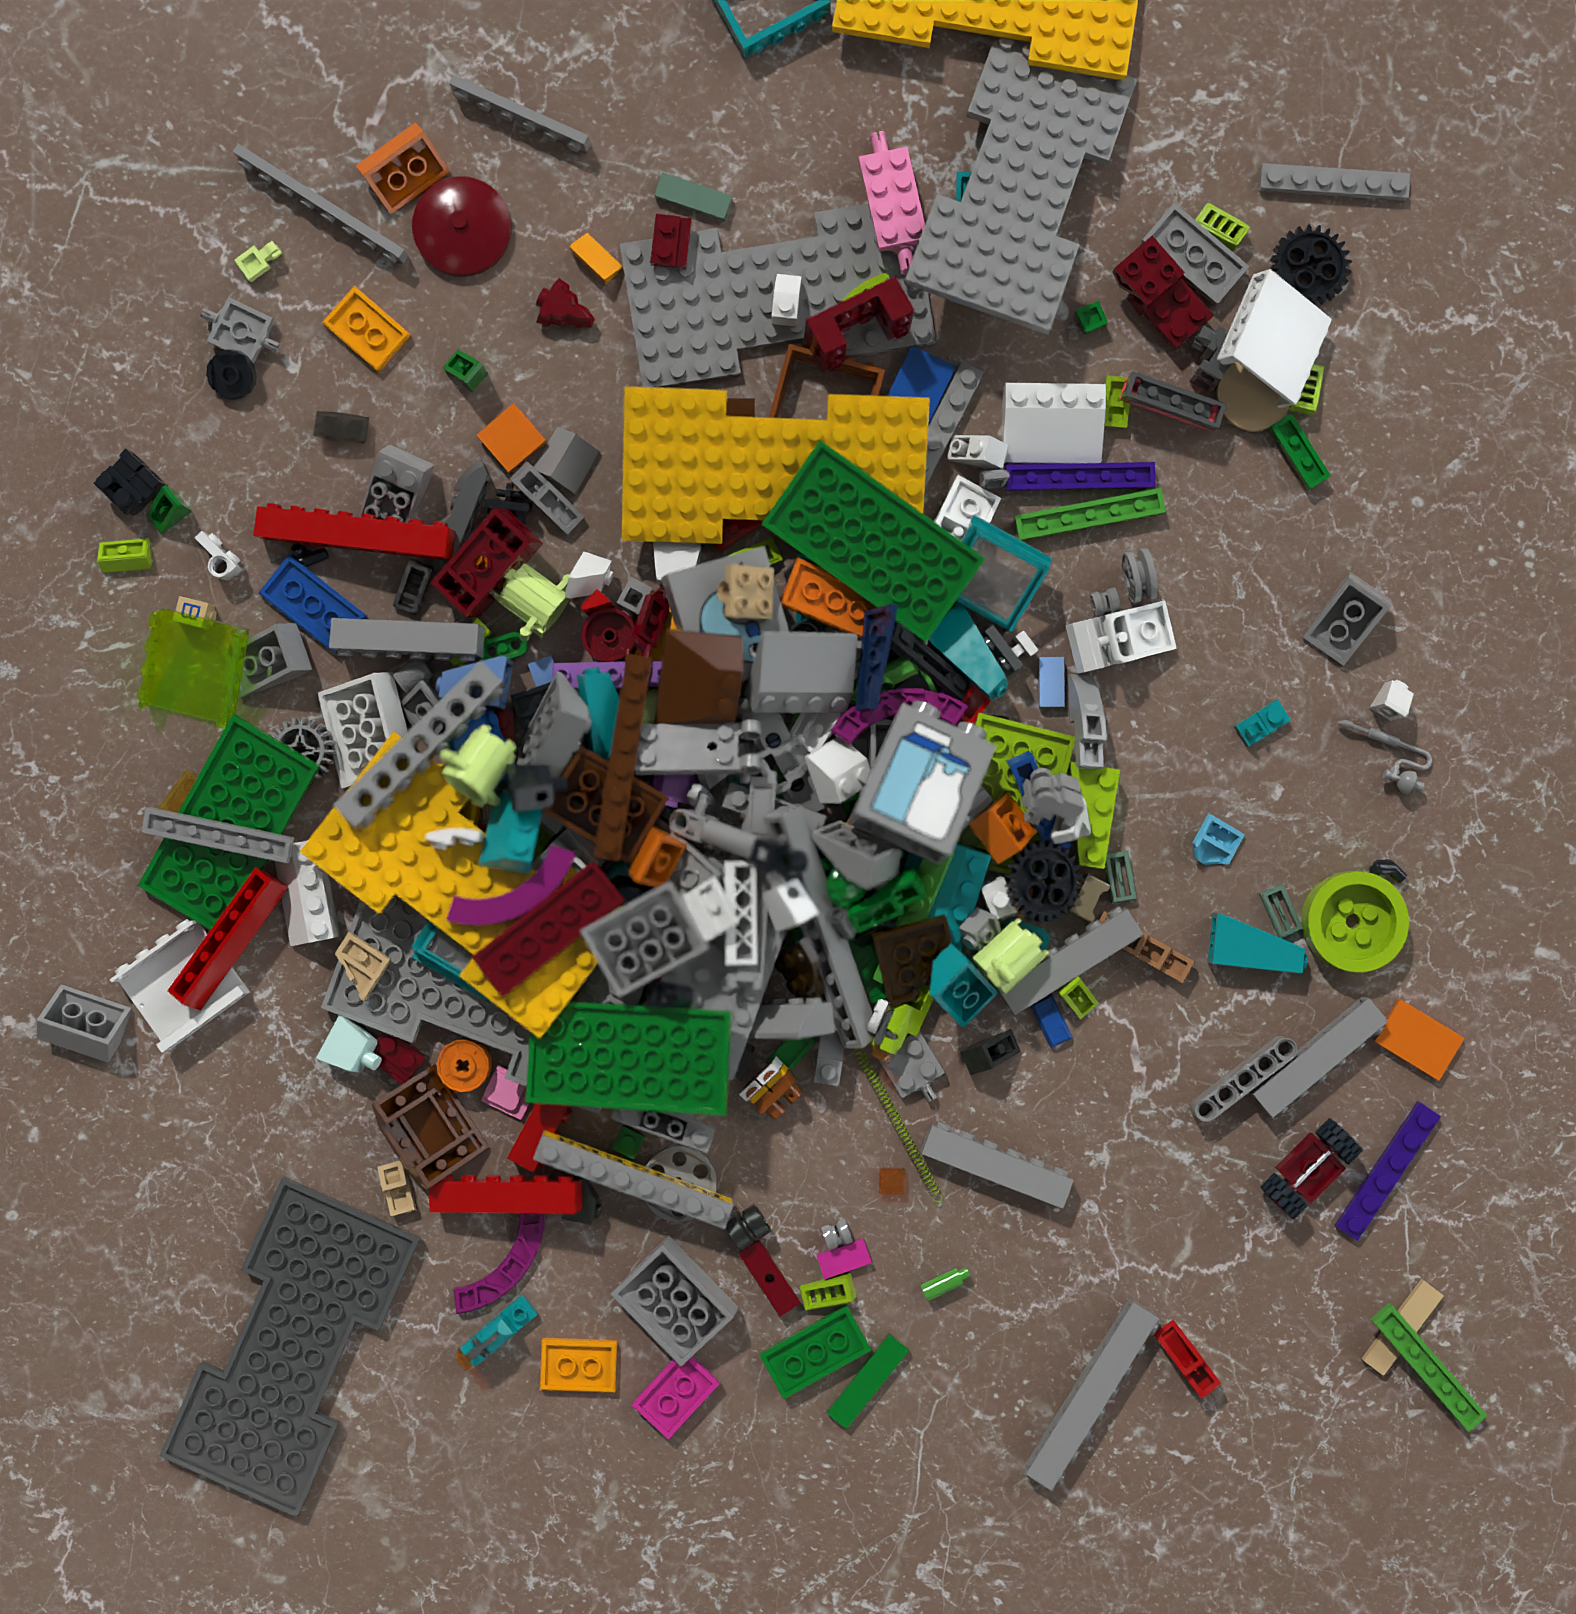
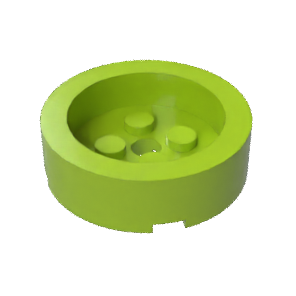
M1340 872L1319 882L1308 894L1301 912L1302 934L1312 953L1325 964L1350 972H1368L1389 963L1402 949L1409 930L1408 909L1399 891L1386 879L1368 872ZM1350 914H1354L1359 922L1354 928H1349L1346 924V918Z

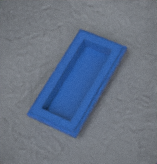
M1052 993L1030 1006L1050 1049L1073 1038Z

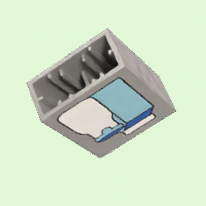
M914 701L911 707L903 703L894 716L847 824L937 865H941L952 853L996 745L985 741L987 733L982 728L967 722H960L958 727H954L939 720L941 712L936 707L922 701Z

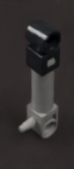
M701 794L696 810L678 809L671 813L669 817L670 829L675 834L698 843H709L749 859L750 863L768 870H776L780 875H799L804 873L808 867V857L804 851L789 849L787 844L768 837L755 836L718 821V818L705 814L709 797L707 794ZM790 857H791V859H792V865H791V866H790V864H789V859H790Z

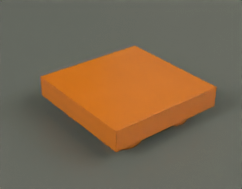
M514 403L477 434V437L509 474L547 442Z

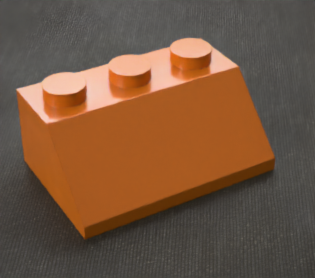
M416 122L355 165L390 214H393L450 172L425 132Z

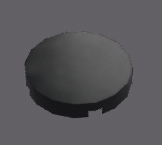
M227 349L218 351L207 364L206 376L212 390H215L220 397L229 400L244 398L252 392L256 384L257 374L250 358L239 350Z

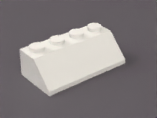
M307 841L293 843L289 863L274 861L277 878L288 887L281 899L290 946L340 937L329 874L299 852Z

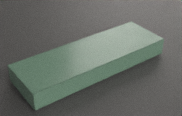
M663 172L654 195L656 199L724 222L732 201V195Z

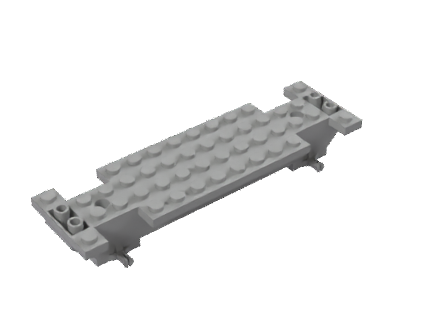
M730 783L722 806L746 815L741 830L747 832L750 789ZM775 798L774 811L781 806L793 804ZM802 808L810 833L823 827L826 816ZM732 853L730 861H745V857ZM705 854V857L725 874V861ZM736 866V878L744 884L745 866ZM724 875L723 878L720 880L719 883H720V885H721V887H722V889H723V891H724V893H725V875ZM736 882L737 892L741 888V886ZM743 890L736 896V904L741 909ZM736 908V917H738L741 912ZM768 910L762 989H752V982L737 981L736 987H726L727 974L737 975L738 965H726V931L710 940L711 945L708 950L663 973L660 980L684 984L692 988L694 999L691 1005L686 1008L732 1011L729 1079L732 1081L786 929L776 932ZM741 918L739 919L740 923L736 925V929L739 932L741 928ZM737 935V943H738V942L740 941V936ZM739 946L737 947V959L739 957ZM615 1108L611 1118L708 1153L716 1127L693 1120V1113Z

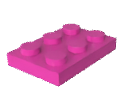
M693 1356L682 1366L672 1359L632 1402V1406L669 1439L720 1384V1381Z

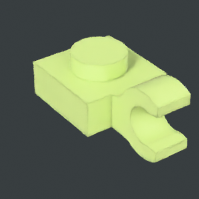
M271 241L261 250H258L256 246H252L237 257L235 262L247 279L253 282L271 268L267 262L278 258L282 252Z

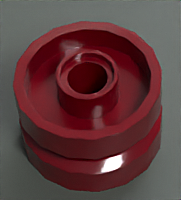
M604 607L594 611L586 619L582 627L581 639L583 645L596 662H625V650L629 648L630 654L634 655L637 649L632 637L635 624L625 612L617 608ZM614 633L612 640L606 639L609 634Z

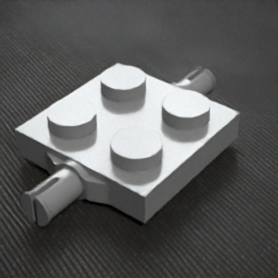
M230 297L227 298L223 308L218 313H214L205 307L202 309L204 313L201 312L200 317L213 322L212 331L207 339L209 344L222 350H239L246 354L253 364L264 347L275 353L279 352L277 348H281V343L269 339V332L275 322L272 317Z
M920 1030L917 1036L912 1034L906 1035L901 1048L895 1055L884 1050L876 1054L902 1098L914 1091L920 1090L926 1097L927 1102L937 1098L930 1084L934 1079L944 1074L945 1071Z

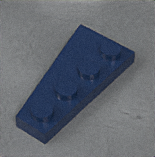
M887 604L864 612L856 711L868 712L877 710L898 605Z

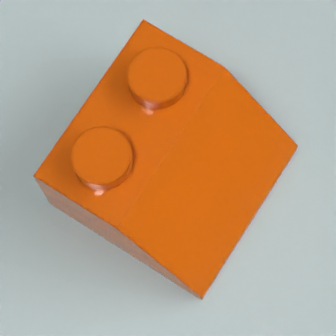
M1006 792L983 809L968 823L973 834L982 841L987 853L998 864L1019 852L1037 833L1032 823L1025 820L1024 812L1009 792Z
M652 827L639 853L632 861V866L629 870L630 875L640 883L657 888L669 881L687 844L665 831Z

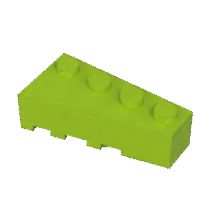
M1070 762L1068 774L1078 779L1081 790L1080 794L1086 801L1091 828L1090 835L1073 840L1074 855L1076 857L1075 865L1105 869L1120 770L1103 767L1100 770L1076 768V762Z

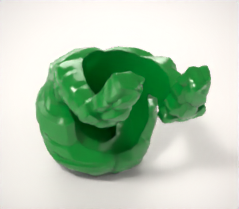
M828 856L820 859L823 871L833 867L826 883L827 894L831 902L842 908H851L857 905L858 901L865 896L866 889L860 888L855 882L846 879Z

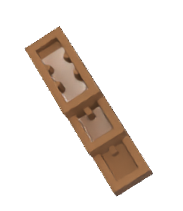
M1106 911L1103 912L1099 919L1100 923L1108 918ZM1144 932V935L1121 949L1183 984L1195 964L1194 960L1173 950Z

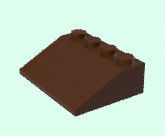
M580 745L562 776L567 778V792L553 793V805L544 807L541 812L596 844L609 762ZM634 776L620 856L621 859L629 864L632 863L646 836L669 799L666 795Z

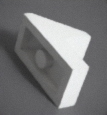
M1083 796L1085 809L1072 827L1063 824L1061 816H1056L1051 834L1055 844L1076 840L1078 837L1091 834L1086 801Z

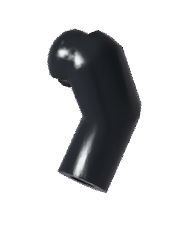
M296 543L290 549L292 557L306 566H312L329 559L325 547L312 552L303 547L302 544Z
M1391 859L1376 860L1369 867V873L1378 876L1389 874L1397 883L1402 882L1407 877V874Z

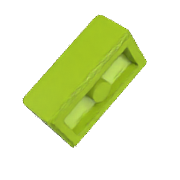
M149 538L99 542L97 563L103 573L151 569Z

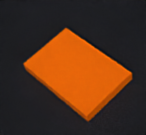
M1398 998L1386 1017L1388 1022L1384 1025V1030L1374 1037L1373 1042L1439 1081L1465 1038Z

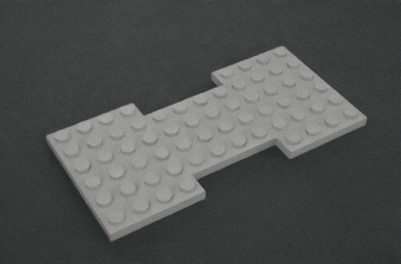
M995 36L966 117L989 125L961 202L939 194L936 195L904 284L1048 335L1080 245L1056 236L1083 158L1107 166L1137 79L1126 76L1125 81L1027 65L1031 42Z
M868 204L814 212L817 237L721 252L717 228L691 232L687 269L651 266L653 238L620 244L643 387L667 388L741 376L737 351L804 341L805 321L807 318L842 302L857 286L883 273H887L889 279L894 276L897 277L915 310L911 329L906 336L900 339L893 338L888 341L876 317L873 316L869 322L855 324L851 326L848 332L843 334L847 342L845 356L858 357L907 349L911 345L915 347L932 345L936 343L928 292L904 284L907 275L901 274L898 256L893 251L879 252ZM917 244L915 247H913V248H914L913 251H912L913 257H914V254H915V252H916V249H917L918 244ZM777 274L801 276L797 327L772 324V308Z
M398 895L394 896L381 914L360 900L349 932L354 933L391 958L392 961L367 1000H362L358 996L359 992L353 981H350L344 965L338 960L321 1008L411 1043L416 1041L424 1020L513 1054L505 1079L527 1087L530 1030L491 1000L489 1003L483 1001L412 958L414 952L411 946L429 919ZM439 929L427 947L428 951L462 971L471 961V956L474 955L441 929ZM598 963L569 1002L639 1005L646 988V983L618 998ZM578 1106V1107H581V1108H583V1109L589 1110V1111L594 1112V1113H597V1114L600 1113L601 1108H602V1107Z

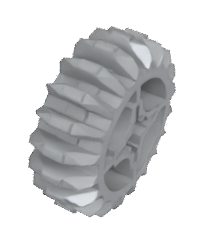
M293 717L291 718V725L286 721L282 722L284 730L276 728L275 732L279 736L274 738L286 744L288 738L299 731L295 742L287 746L292 749L305 747L306 749L313 750L312 752L306 751V753H302V755L309 759L312 756H319L316 763L321 767L315 778L320 780L322 778L320 770L324 773L329 772L325 764H334L332 759H328L329 754L336 755L335 750L329 749L330 746L336 744L335 741H327L332 733L330 731L323 733L326 726L324 724L317 726V720L311 719L308 723L307 717H301L300 723L297 718ZM308 731L316 736L320 748L313 747L310 744V737L307 736Z

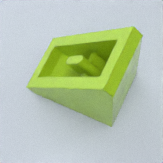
M1078 976L1055 990L1080 1020L1099 1004Z

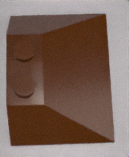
M666 629L654 724L734 723L743 674V636Z
M433 1064L372 1104L379 1129L405 1170L425 1189L430 1188L489 1148L453 1090L442 1083L436 1064Z

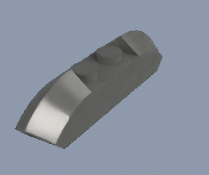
M483 460L470 466L461 475L453 489L459 492V494L451 502L450 510L452 512L449 520L446 519L444 521L450 529L456 531L453 556L470 537L492 481ZM432 559L435 576H437L448 561Z

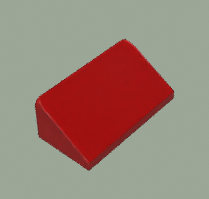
M597 589L580 608L589 617L594 611L604 607H616Z

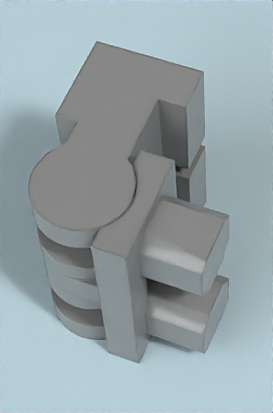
M1039 768L1031 773L1030 780L1026 779L1023 783L1024 796L1021 799V803L1027 808L1024 814L1027 822L1039 825L1043 817L1051 820L1053 815L1056 814L1062 817L1063 824L1072 827L1085 809L1077 778L1060 772L1056 776L1051 774L1046 768Z

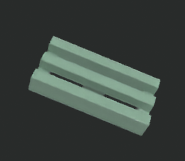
M1128 850L1107 854L1105 872L1107 883L1111 885L1109 888L1111 904L1136 900ZM1122 856L1124 860L1125 872L1130 894L1129 896L1125 895L1121 867L1119 862V857ZM1110 858H1113L1120 895L1118 898L1116 897Z
M1283 883L1258 893L1279 938L1282 939L1303 930V926ZM1275 892H1280L1295 925L1294 928H1291ZM1269 895L1271 896L1272 901L1276 907V910L1285 927V932H1283L1281 925L1276 917V914L1272 908V905L1267 897Z

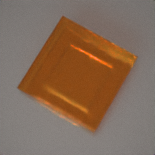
M879 1167V1194H904L905 1169Z

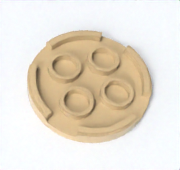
M1234 362L1228 367L1216 389V401L1227 404L1223 418L1237 428L1246 430V432H1260L1269 429L1271 425L1280 421L1285 416L1290 407L1278 408L1277 404L1280 395L1238 362Z

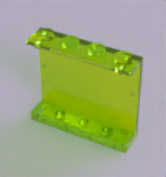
M166 608L153 611L148 621V627L151 629L150 636L147 638L144 647L147 655L146 661L141 667L143 681L137 693V699L140 700L138 708L143 709L148 705L185 713L217 721L216 727L224 729L231 715L236 714L250 629Z

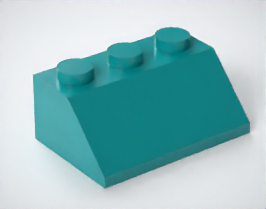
M509 792L497 794L496 796L500 798V804L491 808L479 866L530 874L543 812H541L543 808L512 812Z
M950 944L933 961L930 995L964 1028L998 992L972 963Z

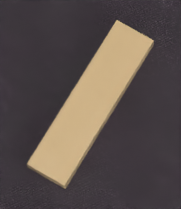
M1421 1279L1397 1311L1417 1332L1444 1295ZM1381 1332L1361 1359L1384 1376L1400 1353Z

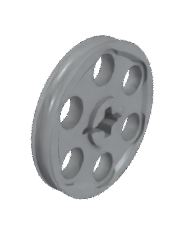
M676 1145L664 1148L657 1152L646 1165L647 1168L651 1169L653 1165L660 1164L665 1169L664 1174L674 1178L681 1177L682 1181L694 1183L693 1185L716 1192V1174L711 1162L703 1153L689 1146ZM683 1152L687 1158L686 1162L683 1165L674 1164L672 1161L674 1153ZM699 1164L705 1165L708 1169V1174L704 1178L696 1177L693 1172L695 1166ZM645 1200L652 1212L662 1219L672 1222H686L695 1219L685 1214L675 1215L671 1209Z

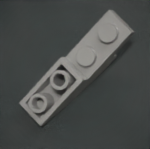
M1069 674L1070 723H1074L1076 768L1100 770L1104 767L1103 743L1107 741L1105 715L1100 692L1093 676Z

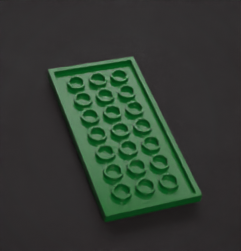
M821 440L816 444L762 522V525L876 607L887 604L898 605L895 620L903 624L925 642L986 559Z
M233 714L178 813L283 835L321 766L238 715ZM164 837L137 886L211 930L255 867L263 870L269 859Z
M568 1002L541 1038L530 1031L526 1102L725 1116L727 1115L732 1011Z

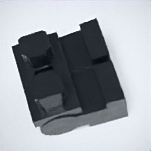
M125 448L119 455V460L113 466L110 465L103 471L93 484L125 515L130 514L134 516L139 514L151 500H154L161 488L167 484L153 470L149 469L150 467L134 452Z

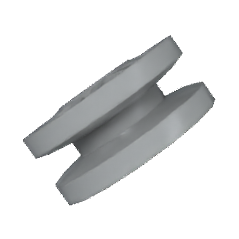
M1147 548L1139 549L1137 561L1131 551L1124 552L1122 554V571L1130 601L1133 604L1141 602L1142 590L1148 600L1156 599L1158 595L1157 576L1149 550Z

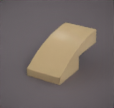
M396 1161L377 1167L382 1191L386 1194L390 1217L416 1211L417 1208L410 1181L401 1162Z

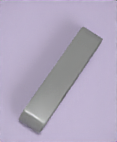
M1277 1036L1197 1096L1190 1105L1192 1114L1204 1122L1214 1120L1292 1060L1297 1054L1296 1043L1292 1039L1283 1036ZM1282 1042H1286L1288 1050L1285 1054L1280 1055L1278 1047ZM1266 1057L1268 1059V1066L1260 1070L1258 1067L1259 1060ZM1247 1072L1249 1076L1248 1082L1240 1085L1238 1082L1240 1074ZM1222 1088H1228V1097L1220 1100L1218 1096L1219 1091ZM1203 1103H1208V1113L1200 1115L1199 1106Z

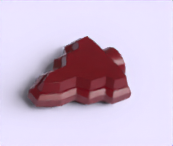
M560 278L555 281L550 290L544 287L539 293L536 306L540 308L536 323L546 327H550L552 324L560 327L571 324L577 328H592L595 318L588 308L579 304L578 297L570 291L569 284Z

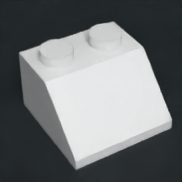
M838 737L804 757L820 803H841L863 789L870 773L867 758L852 745H848Z

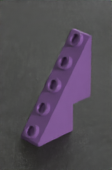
M652 661L647 689L659 688L662 661ZM625 662L552 663V680L557 671L561 672L574 690L579 691L577 674H584V669L599 667L600 671L609 672L616 691H621Z

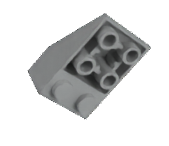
M388 445L380 450L359 517H361V514H371L377 516L376 519L385 520V516L400 518V522L409 523V519H413L428 487L434 464L392 445Z

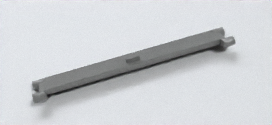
M767 771L766 777H752L751 774L741 773L740 783H750L747 832L758 837L770 838L763 818L774 812L777 772ZM757 865V964L738 965L737 975L727 974L726 987H736L737 981L752 982V989H762L767 907L762 893L769 890L766 874L770 873V870ZM745 866L744 884L751 877V866ZM750 881V882L747 884V886H746V888H747L750 892H751V881ZM743 889L742 910L744 911L751 904V896ZM751 908L746 912L749 917H751ZM743 915L741 917L740 933L745 936L751 930V922ZM750 934L746 939L752 944V935ZM745 941L739 945L738 959H752V948Z

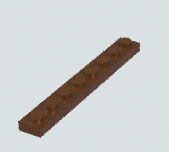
M626 655L594 857L620 861L651 670V657Z

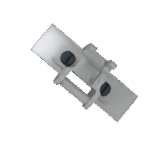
M752 711L742 716L743 721L753 719L761 722V737L753 741L758 748V752L754 754L761 757L760 772L762 776L766 777V772L771 771L764 757L772 753L785 778L780 783L776 781L775 796L781 793L786 802L793 805L801 804L802 808L813 812H818L827 807V803H820L806 764L804 757L809 753L804 746L806 741L803 736L798 734L791 737L779 713H753Z

